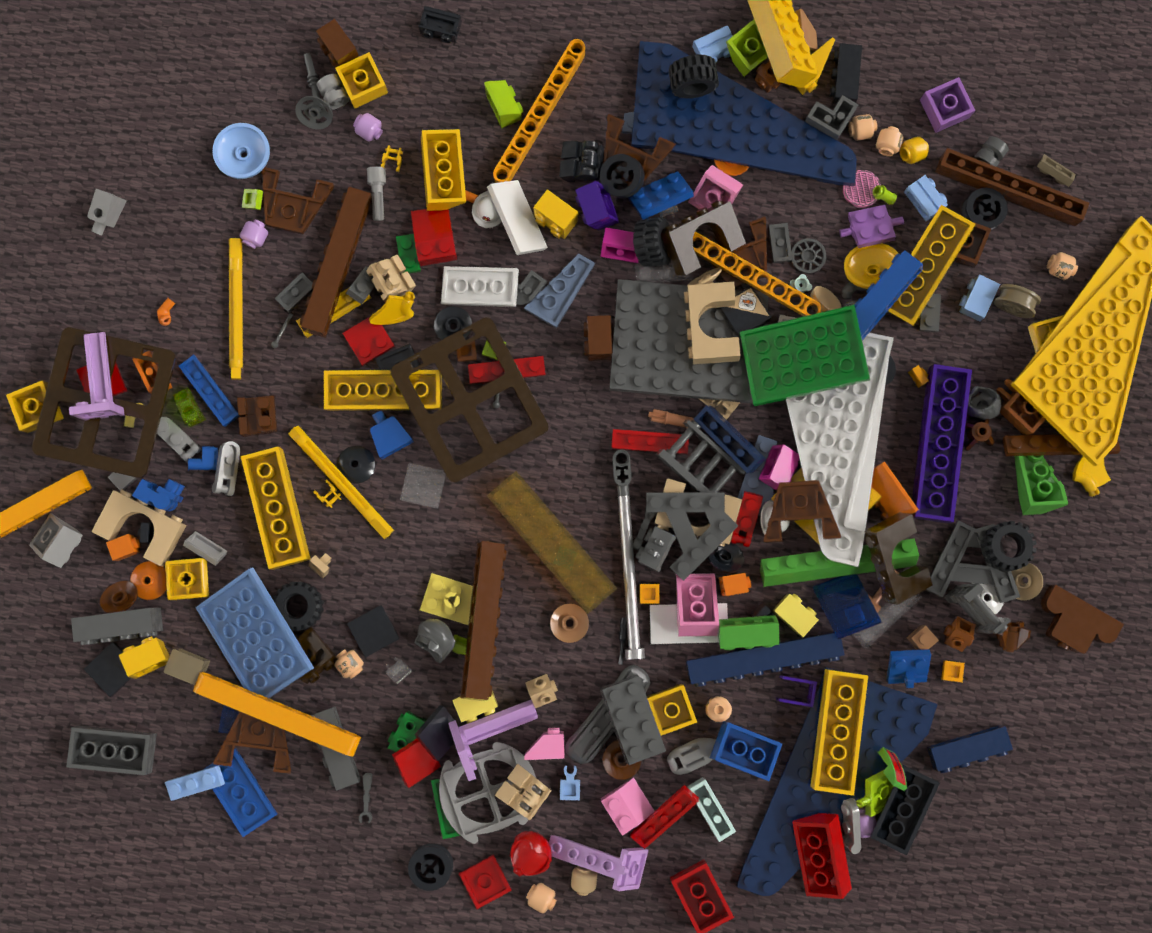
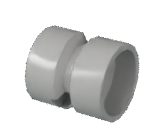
M338 74L326 75L317 82L316 85L321 95L324 96L323 100L329 104L332 110L349 102L350 98L345 88H342L343 84Z

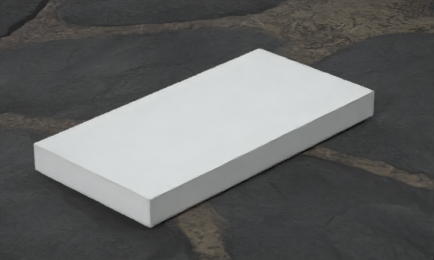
M519 181L492 183L487 186L516 255L543 251L548 248L538 224L535 222L534 215Z
M444 266L441 304L516 307L519 270L518 268Z
M718 603L719 619H728L727 603ZM677 604L650 605L651 644L718 642V634L717 636H678Z

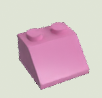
M711 165L693 193L694 197L690 198L688 203L697 209L705 207L708 209L712 207L711 204L718 200H722V202L730 201L732 204L743 184Z
M548 728V732H544L525 752L524 760L563 759L565 756L564 731H560V728Z
M634 777L601 798L602 804L622 835L641 824L654 812Z

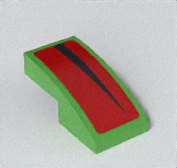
M882 747L878 754L887 764L883 773L893 786L905 791L907 789L906 777L898 757L894 752Z

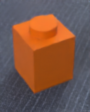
M126 534L106 542L112 561H120L140 553L138 549L140 548V542L137 537L131 534Z

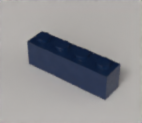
M706 405L694 418L746 473H753L766 460L713 406Z
M1002 725L927 746L933 770L940 771V773L952 771L951 768L959 766V768L967 767L972 761H987L989 756H1004L1008 754L1007 751L1013 750L1006 726Z

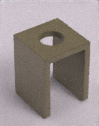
M173 649L165 666L164 673L195 685L200 672L206 673L211 660L183 649Z

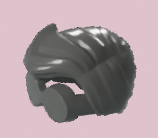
M975 386L969 394L967 414L980 419H992L998 416L1002 406L998 393L988 387Z

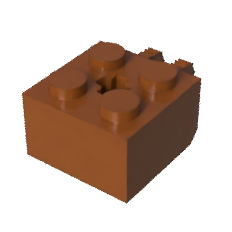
M1006 379L1004 384L1012 393L1010 395L1000 387L996 390L998 395L1004 400L1000 413L1021 434H1033L1046 419L1010 385L1013 381Z

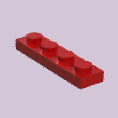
M543 356L514 359L523 378L546 376ZM499 361L468 365L470 384L492 382L504 374Z
M613 429L611 449L658 452L660 449H664L666 451L674 445L682 434ZM689 439L676 454L688 455Z
M685 785L682 786L631 832L630 837L645 849L698 803L699 797Z

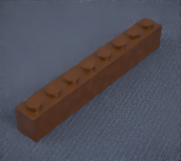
M949 148L941 155L935 173L977 189L991 188L999 191L1005 200L1072 226H1077L1084 220L1090 204Z
M348 187L347 193H343L341 210L338 209L336 213V225L331 228L330 242L324 248V260L320 261L318 266V278L314 279L312 295L306 301V313L302 314L300 318L301 328L306 333L323 338L327 336L372 202L371 193Z
M488 541L477 543L461 699L487 701L492 695L490 681L494 675V665H492L493 658L496 656V646H494L499 630L496 624L501 611L498 604L503 592L500 585L501 580L504 578L502 566L503 561L506 559L505 544Z

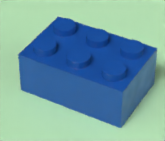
M724 721L720 727L710 759L770 781L782 743Z

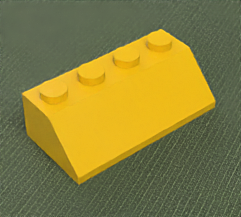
M460 129L422 130L421 150L427 211L447 210L466 203Z

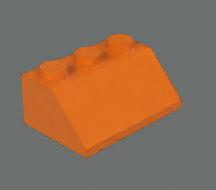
M885 462L876 465L873 471L871 487L882 496L874 507H879L883 520L899 512L913 514L919 509Z

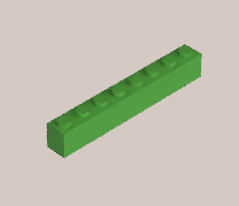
M915 538L902 540L896 545L892 554L894 569L912 567L917 564L919 553ZM863 545L858 567L831 561L824 556L822 551L761 559L760 563L763 587L876 572L871 561L868 545Z

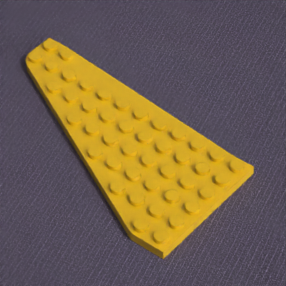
M1142 216L1137 218L1125 231L1025 369L1010 384L1093 466L1098 465L1117 444L1152 299V225Z

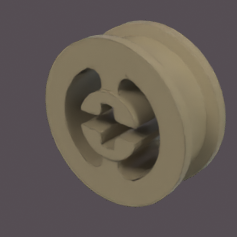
M1002 284L999 291L1001 294L994 300L996 307L1021 318H1033L1035 316V306L1041 302L1039 295L1018 285Z

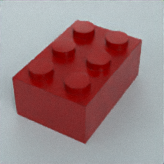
M705 859L670 877L697 933H706L734 918Z

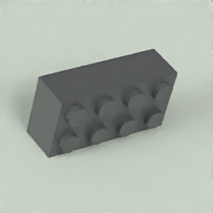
M144 608L71 618L73 642H81V645L119 641V637L120 640L138 638V634L140 637L157 636V632L163 631L161 608Z
M633 675L599 688L625 762L628 765L666 751L640 676Z
M89 726L71 727L66 767L137 775L150 774L153 768L157 733Z

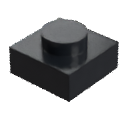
M141 523V527L138 529V538L142 543H151L154 535V526L151 523Z

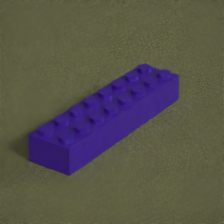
M933 364L928 368L927 373L929 381L926 383L912 501L919 510L912 515L915 519L951 523L954 522L972 370Z

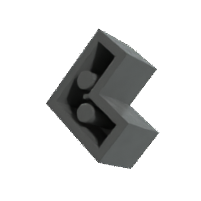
M842 95L832 111L816 101L805 122L833 139L838 140L856 111L858 104Z

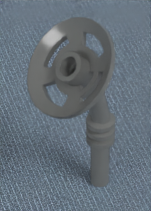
M311 53L304 54L312 96L301 98L296 105L295 112L299 121L305 126L312 129H324L332 122L333 112L329 104L320 98L319 89L316 85L319 81V78H317L318 74L315 73ZM307 100H313V102H310L307 105L303 104ZM301 110H304L305 115H306L310 120H308V119L303 115V113H302ZM323 116L326 118L324 122L316 123V119H320Z

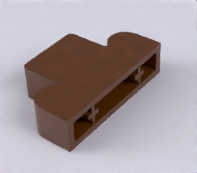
M1049 585L1041 600V607L1045 612L1056 614L1046 631V636L1058 642L1057 646L1066 651L1070 649L1075 653L1085 654L1093 639L1099 643H1112L1116 640L1124 626L1120 621L1057 585Z

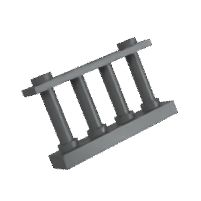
M685 420L683 422L687 430L670 449L666 451L660 449L656 453V456L696 492H719L735 472L739 474L745 473L731 457L700 430L701 426L694 420ZM694 433L702 441L684 462L679 463L674 459L676 457L675 454ZM708 446L716 454L698 475L695 474L693 476L689 472V467ZM723 459L730 467L712 488L705 487L703 485L704 479L719 461Z
M979 583L959 584L944 596L948 603H958L975 622L974 633L1001 634L1008 628L1007 624L1011 620L1009 618H998L981 599L980 593L984 588Z

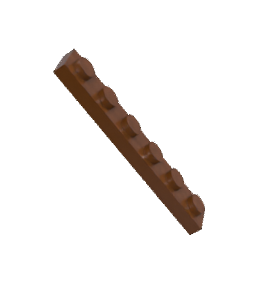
M1062 435L1004 436L1002 439L1005 456L1082 455ZM1118 440L1117 444L1108 454H1118L1121 451Z

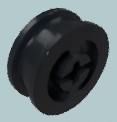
M613 155L601 167V184L611 195L620 198L631 197L639 192L644 183L645 174L642 165L638 160L629 155ZM620 163H627L626 167H616ZM615 167L624 173L623 177L627 181L632 182L627 188L618 190V185L626 186L628 184L625 180L620 179L622 176L618 171L613 170Z
M980 188L964 201L961 215L972 222L993 230L1004 221L1008 210L1007 202L999 191L991 188ZM977 199H984L973 210L974 201ZM994 211L996 212L993 221H984L987 218H989Z
M428 843L419 847L412 855L408 865L411 881L418 888L426 891H434L443 887L448 882L453 871V859L450 852L442 845L436 843ZM426 854H435L439 856L444 863V871L440 870L441 863L440 861H438L434 868L430 869L427 872L425 877H435V880H428L423 878L418 871V862L422 864L421 872L423 874V872L427 869L428 865H431L436 859L435 856L427 857Z

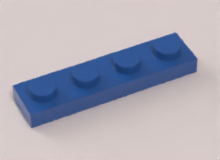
M192 355L179 365V368L224 427L239 417L237 410L195 355Z

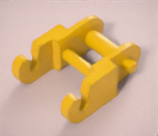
M390 145L385 148L386 153H383L381 167L384 168L385 162L388 159L396 160L398 166L396 172H399L402 157L400 156L403 154L402 148H399V150L391 149ZM389 153L397 154V158L390 157Z
M326 479L325 481L331 487V491L322 497L316 490L313 493L317 495L321 502H326L327 507L330 506L332 508V504L337 499L341 500V494H337V489ZM331 493H334L335 496L330 501H328L326 498Z

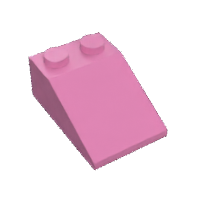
M715 573L690 574L684 581L676 574L678 636H717L719 615Z

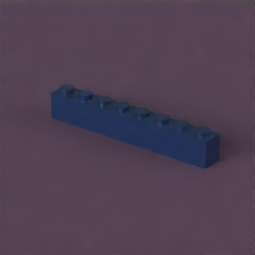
M833 632L780 642L779 645H774L773 647L759 646L752 649L686 660L690 684H695V687L705 686L707 681L714 680L715 684L725 682V678L733 677V680L745 678L744 674L752 673V676L763 675V671L770 669L771 673L783 671L782 667L790 666V669L802 667L801 663L809 662V665L820 664L822 659H828V662L840 660L839 656L845 654L840 632Z

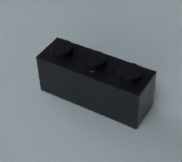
M840 43L837 50L833 52V61H836L835 68H832L831 79H834V86L831 85L830 97H833V104H837L842 95L855 103L858 100L862 45Z

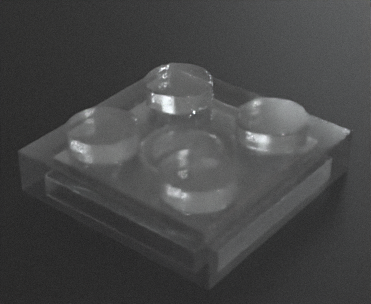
M409 463L400 500L438 509L446 478L444 471Z

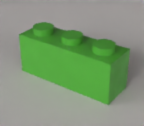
M776 615L719 619L718 642L720 649L733 650L741 647L752 649L755 646L773 647L774 645H779V622Z

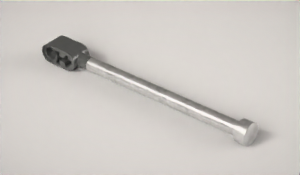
M617 450L613 455L612 464L613 479L618 490L629 649H625V658L642 659L645 658L644 648H640L629 483L631 481L630 455L625 450ZM617 455H624L626 462L624 464L617 463ZM627 467L628 470L624 469V477H628V479L621 483V480H617V477H620V469Z

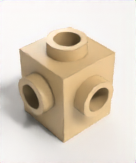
M547 674L525 682L535 708L557 700L555 692L558 691L554 680H549Z

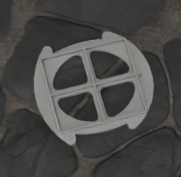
M494 742L492 745L493 749L476 753L470 758L474 759L482 780L483 789L481 791L457 798L455 794L456 786L460 777L465 772L461 761L453 766L450 760H446L441 770L439 794L445 816L457 833L473 844L478 842L477 834L494 832L508 827L517 821L520 825H524L529 820L516 810H513L506 817L501 816L495 799V793L504 782L491 785L484 768L485 761L499 760L508 763L513 768L519 764L536 778L529 761L524 760V756L518 750L504 743ZM507 780L509 784L513 785V782ZM486 797L491 806L494 820L488 823L473 821L462 813L461 806Z

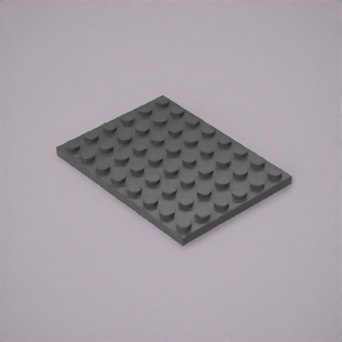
M618 279L610 391L753 404L741 337L739 338V361L693 364V358L689 359L688 347H692L691 340H687V328H690V321L686 322L685 310H689V305L684 300V292H688L686 285ZM735 290V295L742 291ZM756 292L768 310V296ZM719 307L705 311L698 321L700 329L709 337H738ZM767 322L760 325L759 327L767 326Z

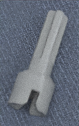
M383 167L367 168V184L371 186L373 220L382 221L384 220L383 186L386 184V169Z

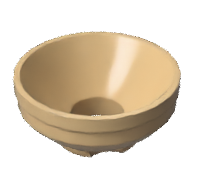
M816 286L811 292L810 297L820 303L821 312L842 308L838 298L828 289ZM811 306L812 309L815 310L817 313V307Z

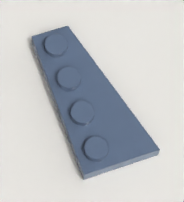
M578 254L524 307V310L557 328L595 263Z
M758 435L755 448L767 460L772 446L777 445V441ZM766 460L753 473H745L737 497L742 499L744 491L763 495L758 514L760 517L765 502L773 501L771 499L773 497V488L759 480Z

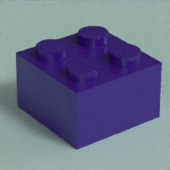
M594 181L576 189V202L582 208L583 214L581 216L586 225L599 231L619 223L611 196L601 183Z

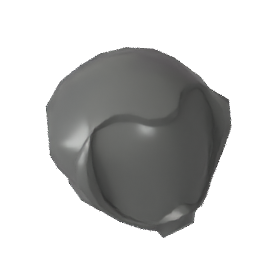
M428 619L420 623L418 636L414 644L428 651L436 662L442 663L454 648L456 641L450 628L444 622L438 619Z

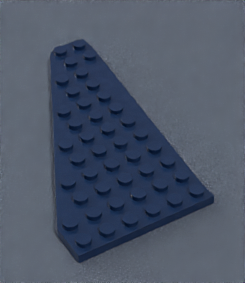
M640 41L631 146L655 149L659 137H663L676 143L671 152L817 179L819 182L835 185H855L857 159L855 153L848 146L718 71L719 86L711 93L690 99L675 96L671 90L669 67L673 62L690 55L671 44Z
M823 672L814 698V705L810 707L757 835L742 866L736 886L762 896H770L778 892L801 868L792 822L818 813L838 814L841 826L843 823V813L841 811L843 801L854 798L857 801L865 796V779L883 771L887 767V764L878 754L881 748L884 747L894 752L901 763L929 734L937 704L868 681L854 796L814 790L810 785L824 680Z

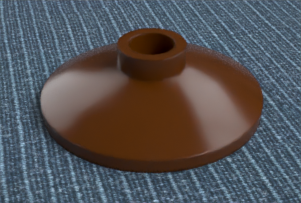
M119 581L112 584L101 595L100 606L102 610L106 613L126 611L137 599V587L129 581Z
M618 740L614 741L604 751L602 759L604 769L615 779H629L638 772L641 761L628 765L625 759L621 763L618 762V757L620 755L623 756Z

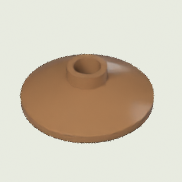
M564 604L553 612L550 627L556 638L563 642L573 643L585 636L589 627V619L586 612L580 606ZM571 619L573 626L568 627L566 621Z

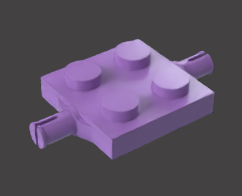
M885 205L848 213L850 228L840 229L839 234L841 238L852 235L858 248L895 241L896 236L893 226L903 225L904 219L902 216L891 219Z

